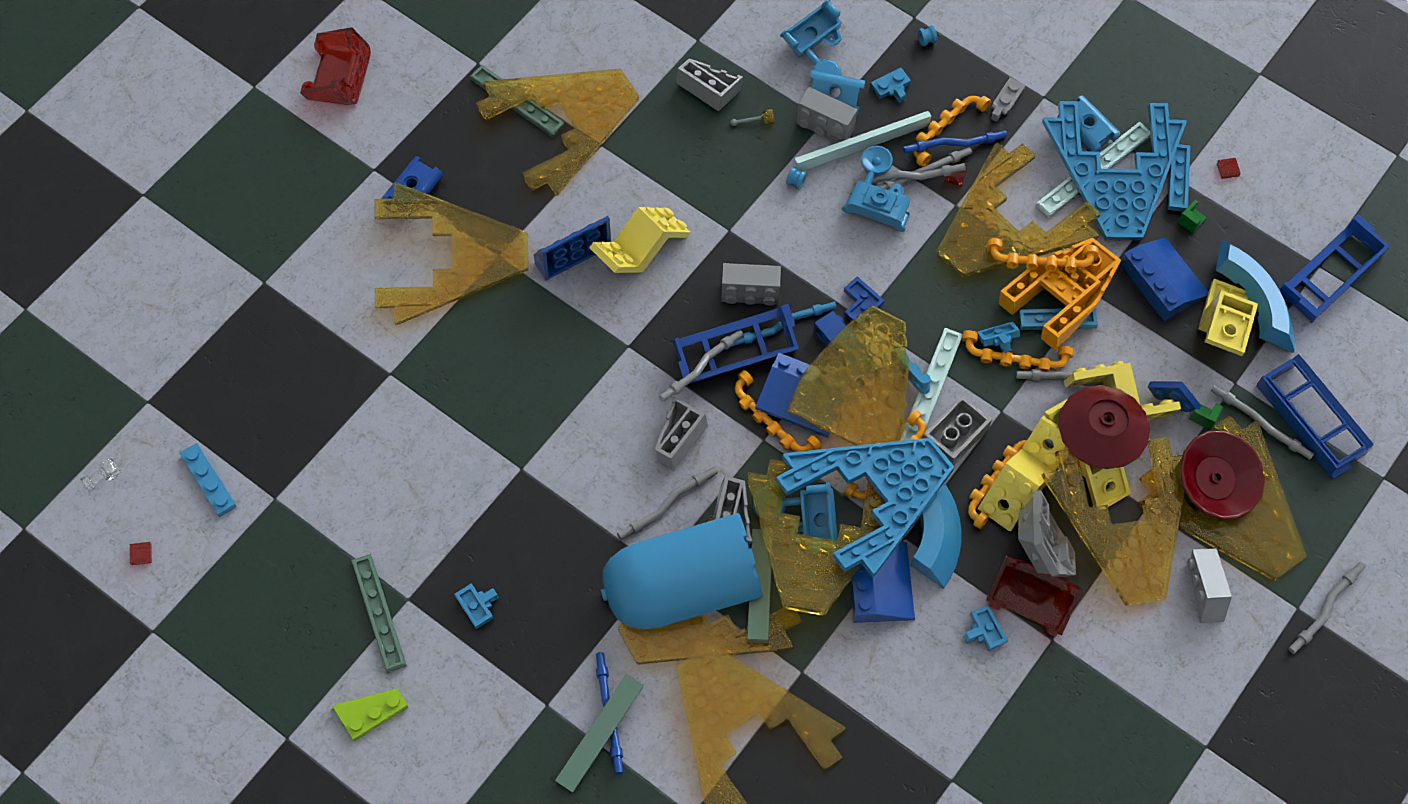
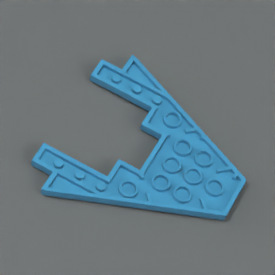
M1059 101V118L1044 117L1042 120L1049 137L1104 240H1142L1187 123L1186 120H1169L1168 103H1150L1148 105L1152 153L1136 152L1134 155L1135 169H1102L1100 152L1081 151L1078 101Z
M931 438L784 453L782 454V460L790 470L777 476L776 482L787 496L836 470L847 484L865 476L885 501V504L872 510L871 514L881 527L833 552V558L844 572L862 563L873 578L953 472L954 466Z

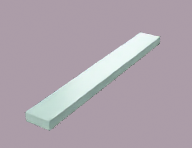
M929 111L796 157L794 167L798 171H804L928 127L931 115Z
M1141 122L1134 125L1100 152L1101 168H1113L1151 137L1150 130ZM1071 176L1036 203V207L1048 218L1080 194Z
M947 328L943 331L926 373L930 376V392L927 394L919 392L911 411L912 413L916 409L922 414L921 419L925 422L926 427L963 335ZM906 423L899 441L910 440L918 432V426L915 424L912 427Z

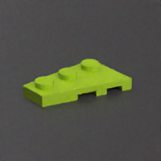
M395 688L335 704L332 707L353 741H356L407 709L408 705L399 690Z

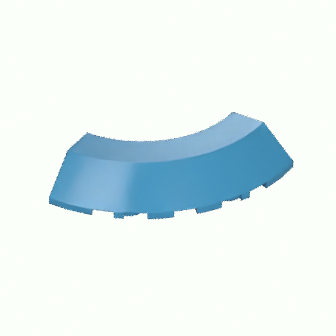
M1222 240L1220 242L1216 271L1228 277L1235 284L1239 283L1247 291L1245 295L1248 299L1258 303L1259 338L1293 353L1295 351L1293 320L1277 285L1253 258Z
M945 483L918 517L921 527V542L911 562L913 568L943 589L951 579L956 568L961 548L960 516L953 496Z

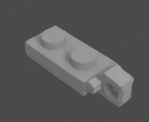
M1010 77L993 102L992 109L994 111L992 112L991 119L997 122L1002 114L1008 115L1023 93L1026 85Z

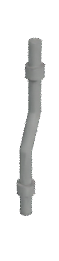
M967 147L961 151H954L949 153L947 157L912 172L922 173L938 169L949 163L954 164L959 162L961 158L972 154V150L970 147ZM891 179L878 187L888 190L895 183L903 184L912 179Z
M965 163L953 166L945 165L940 169L922 173L897 170L883 175H875L871 184L876 185L877 182L895 178L924 180L942 175L946 177L951 176V173L965 171L966 168ZM865 178L854 180V185L856 186L857 181L864 182Z
M737 330L732 335L721 339L718 345L703 355L694 371L680 381H675L669 385V388L659 395V399L664 402L672 395L680 393L683 387L700 376L710 359L724 349L727 350L732 347L734 342L744 335L743 332Z
M1032 369L1031 371H1016V379H1031V381H1040V379L1065 380L1069 377L1070 373ZM1103 382L1086 384L1084 386L1103 385Z
M1216 385L1211 389V392L1222 398L1224 403L1231 404L1250 416L1267 433L1289 446L1288 449L1291 451H1297L1309 460L1314 455L1313 452L1302 446L1301 442L1296 439L1293 440L1275 429L1254 409L1236 399V396L1231 392L1227 393Z
M713 467L702 474L698 473L690 481L674 489L658 510L639 521L631 522L630 526L617 533L618 538L622 540L632 533L636 534L642 531L646 525L662 517L679 495L695 486L703 485L707 479L718 474L716 468Z
M1359 562L1351 571H1347L1342 576V580L1327 594L1320 617L1307 630H1303L1297 636L1298 639L1288 648L1291 653L1295 654L1304 644L1307 645L1313 639L1312 636L1328 621L1335 598L1348 585H1352L1357 580V576L1366 568L1362 562Z

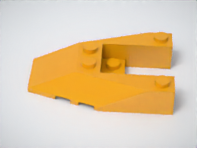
M1094 238L1072 245L1070 249L1065 251H1057L1053 255L1058 259L1075 257L1077 260H1084L1083 248L1087 245H1095L1099 248V255L1091 265L1076 268V271L1073 273L1066 272L1063 266H1057L1055 271H1047L1045 265H1038L1035 270L1026 269L1000 291L998 304L1011 315L1016 313L1044 288L1066 305L1064 309L1043 326L1041 339L1054 350L1069 339L1095 309L1121 262V259Z

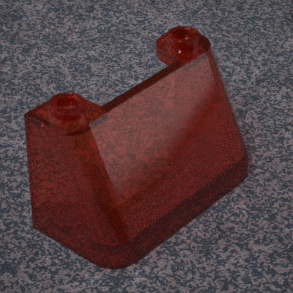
M353 27L317 33L314 48L321 56L314 84L311 81L304 82L300 94L307 100L342 105L357 104L371 56L369 44Z
M1007 554L986 601L989 602L988 605L996 610L1007 608L1043 625L1046 628V633L1056 637L1057 634L1062 636L1082 593V588L1060 577L1037 573L1032 564Z

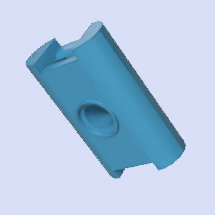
M816 70L811 71L810 78H813L812 89L832 97L830 95L831 89L834 87L839 88L840 95L834 99L858 109L857 115L859 114L860 107L857 106L860 88L864 89L865 80Z
M1081 95L1077 100L1080 139L1091 152H1100L1101 147L1109 140L1114 142L1119 137L1120 131Z

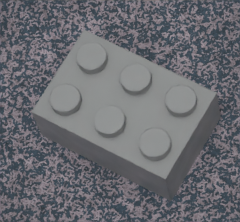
M808 87L798 102L796 123L802 128L810 129L820 136H825L833 142L839 143L849 139L855 130L858 109Z
M723 263L721 302L729 304L739 302L748 305L758 303L768 306L778 304L781 266Z
M961 395L923 434V438H931L954 466L989 429L992 419Z

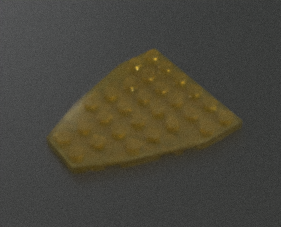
M873 305L869 306L838 332L800 376L787 412L856 446L900 441L906 426V420L904 419V410L907 408L905 392L908 389L909 359L906 358L905 348L907 347V338L905 337L906 322Z

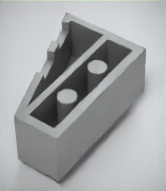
M689 58L678 68L676 83L717 111H720L740 92L743 76L737 75L735 77L726 74L727 71L721 69L720 72L711 69L710 65Z
M673 396L672 405L667 413V420L660 433L655 452L659 462L675 470L708 427V423L703 412Z
M725 476L720 486L713 520L739 513L747 533V543L750 546L752 538L749 529L750 521L747 512L748 503L745 481Z
M1217 548L1192 550L1187 564L1188 569L1191 570L1200 623L1224 622L1232 595Z

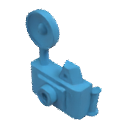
M826 0L798 23L784 30L780 37L787 42L799 58L806 54L814 64L812 70L842 76L841 69L836 62L829 59L820 61L811 50L822 41L835 47L842 40L839 32L842 22L838 18L841 12L830 3L831 0Z
M870 146L865 149L861 158L862 167L868 173L865 181H857L854 191L850 193L842 210L848 214L853 212L895 227L897 231L904 232L910 215L907 211L910 199L904 196V188L901 184L895 183L888 190L871 184L875 175H883L889 171L893 158L889 150L883 146Z
M830 482L821 485H807L806 490L800 491V497L785 498L780 490L773 487L762 488L755 494L752 503L753 510L759 518L766 521L780 518L786 510V506L801 505L802 522L790 527L791 541L803 544L805 551H811L812 555L832 553L833 555V552L838 549L834 491L830 486Z

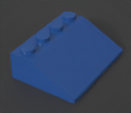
M606 216L591 223L585 228L575 231L569 236L557 240L533 254L534 263L545 281L595 256L596 254L589 248L593 242H611L610 218Z
M1166 238L1140 244L1125 252L1121 259L1120 266L1164 322L1206 299L1208 296V290Z
M778 353L755 409L828 438L846 399L851 381Z
M861 537L848 538L847 545ZM901 541L873 578L862 563L849 569L854 623L915 620L907 542Z

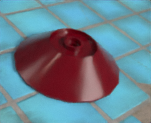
M1104 385L1084 387L1072 394L1060 410L1058 427L1062 442L1073 456L1089 466L1103 469L1124 467L1138 459L1148 445L1150 426L1146 412L1134 397L1121 389ZM1104 419H1108L1110 423L1105 422Z
M1207 431L1192 439L1183 451L1180 464L1182 486L1190 501L1204 514L1221 520L1238 519L1251 512L1262 498L1265 484L1262 463L1255 450L1240 436L1226 431Z

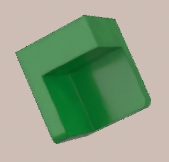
M1194 200L1186 208L1178 221L1179 224L1191 233H1194L1206 220V216L1195 209L1198 203L1197 200Z
M1216 403L1213 409H1210L1201 404L1199 410L1194 409L1189 420L1211 430L1223 406Z

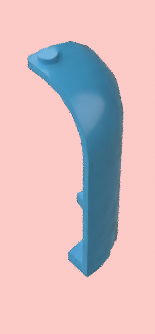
M736 513L664 534L621 549L609 559L603 569L602 582L604 589H600L603 601H608L615 617L627 626L651 629L763 597L759 576L754 568V564H756L752 549H749L746 538L747 533L740 514Z

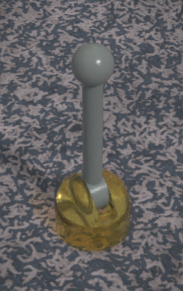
M773 109L763 111L761 116L740 120L732 119L730 124L736 126L739 123L762 120L766 124L775 123Z

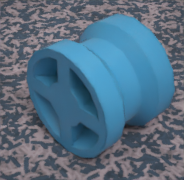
M928 26L927 29H918L917 35L921 46L937 42V33L934 26Z
M793 166L788 174L786 184H793L796 188L801 189L807 172L798 171Z

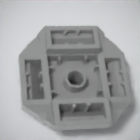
M1042 491L1033 492V497L1019 513L1018 540L1037 573L1051 574L1052 577H1071L1076 575L1075 550L1067 536H1064L1055 522Z

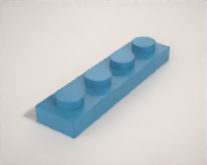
M1178 144L1170 165L1168 210L1184 212L1188 207L1190 145Z
M1096 308L1077 329L1097 328ZM1062 309L1019 310L1020 330H1043V326Z
M197 443L179 453L219 517L237 507Z

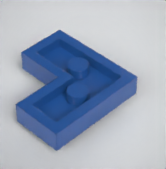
M858 276L844 287V292L855 301L844 312V316L857 327L884 305L885 300Z
M1150 381L1147 387L1158 400L1170 399L1174 400V402H1179L1180 410L1183 412H1193L1194 409L1199 410L1201 404L1182 381Z

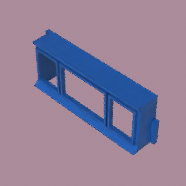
M1358 214L1337 237L1289 282H1285L1279 291L1282 296L1313 323L1384 255L1390 245L1373 232L1375 228ZM1351 235L1355 236L1374 253L1363 265L1358 263L1340 247ZM1335 251L1357 271L1328 297L1306 277ZM1303 283L1323 303L1316 308L1294 288L1298 284Z
M789 304L680 339L675 338L672 343L679 359L678 365L682 377L684 378L690 373L682 347L702 342L704 351L707 353L711 350L707 339L750 326L753 327L762 355L720 368H716L714 358H712L708 362L711 371L701 373L699 377L689 384L776 358L778 353L786 355L797 351L799 347L792 329L795 326ZM780 318L788 347L768 353L759 323Z
M1297 354L1293 359L1288 360L1270 373L1262 376L1258 381L1257 388L1305 447L1314 453V458L1332 480L1351 469L1352 466L1350 464L1366 455L1374 445L1300 354ZM1296 367L1307 382L1284 395L1273 379ZM1310 387H1313L1342 422L1340 426L1322 437L1316 434L1289 401ZM1347 429L1361 447L1339 461L1325 445V442Z

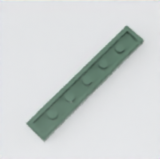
M481 65L470 76V80L551 137H554L565 126V122L485 66Z
M752 529V552L756 563L754 568L759 576L763 597L749 601L748 642L768 643L773 529Z
M369 554L351 560L386 672L389 673L406 667V661L372 555Z
M628 674L624 676L555 781L572 793L575 791L644 687L643 684Z

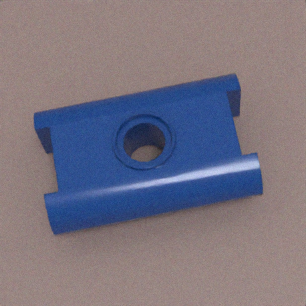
M415 156L383 195L382 201L389 207L394 205L403 210L404 215L410 218L443 177V173L436 166L432 169L423 164L421 158Z

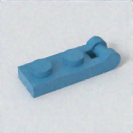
M897 345L890 349V360L921 394L929 393L930 376L922 374L919 366L916 363L913 364L904 350L901 351Z

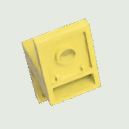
M638 207L613 242H593L589 248L614 273H642L668 238H687L691 232L686 228L687 225L683 221L677 220L673 216L674 213L669 208Z
M1213 279L1198 327L1199 330L1207 332L1205 343L1240 356L1245 353L1258 303L1248 300V297L1245 295L1246 290Z
M1117 361L1108 367L1100 364L1093 366L1091 370L1078 368L1064 380L1065 388L1103 382L1104 386L1121 389L1134 397L1140 404L1131 363ZM1172 400L1162 401L1156 406H1153V403L1141 406L1146 412L1148 420L1169 417L1181 409L1180 403H1172Z
M1067 399L1044 412L1045 416L1057 425L1060 410ZM1070 451L1062 461L1063 464L1086 478L1093 507L1097 512H1101L1131 494L1124 467L1103 469L1089 466L1073 456ZM1111 482L1109 488L1106 489V485Z
M1045 416L1040 419L1023 448L1004 465L977 508L1010 532L1018 522L1019 513L1033 497V492L1042 490L1049 483L1069 452V449L1062 442L1057 424ZM1045 439L1052 440L1054 443V447H1047L1045 444ZM1002 499L1006 500L1009 503V508L1002 507L1000 501Z

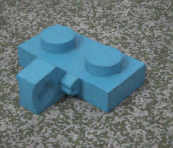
M899 68L872 81L870 86L879 99L890 95L894 96L901 103L906 100L904 90L906 86L910 85L911 80L904 70Z
M1013 322L977 332L978 340L984 347L1000 345L1004 353L1012 351L1010 345L1012 339L1020 337V330Z
M471 583L454 594L476 629L493 619L489 609L492 607L491 603L499 598L494 588L486 593H483V591L477 592Z
M989 605L970 613L974 624L971 625L972 630L965 632L963 636L966 643L978 640L979 643L984 641L990 651L1008 642Z

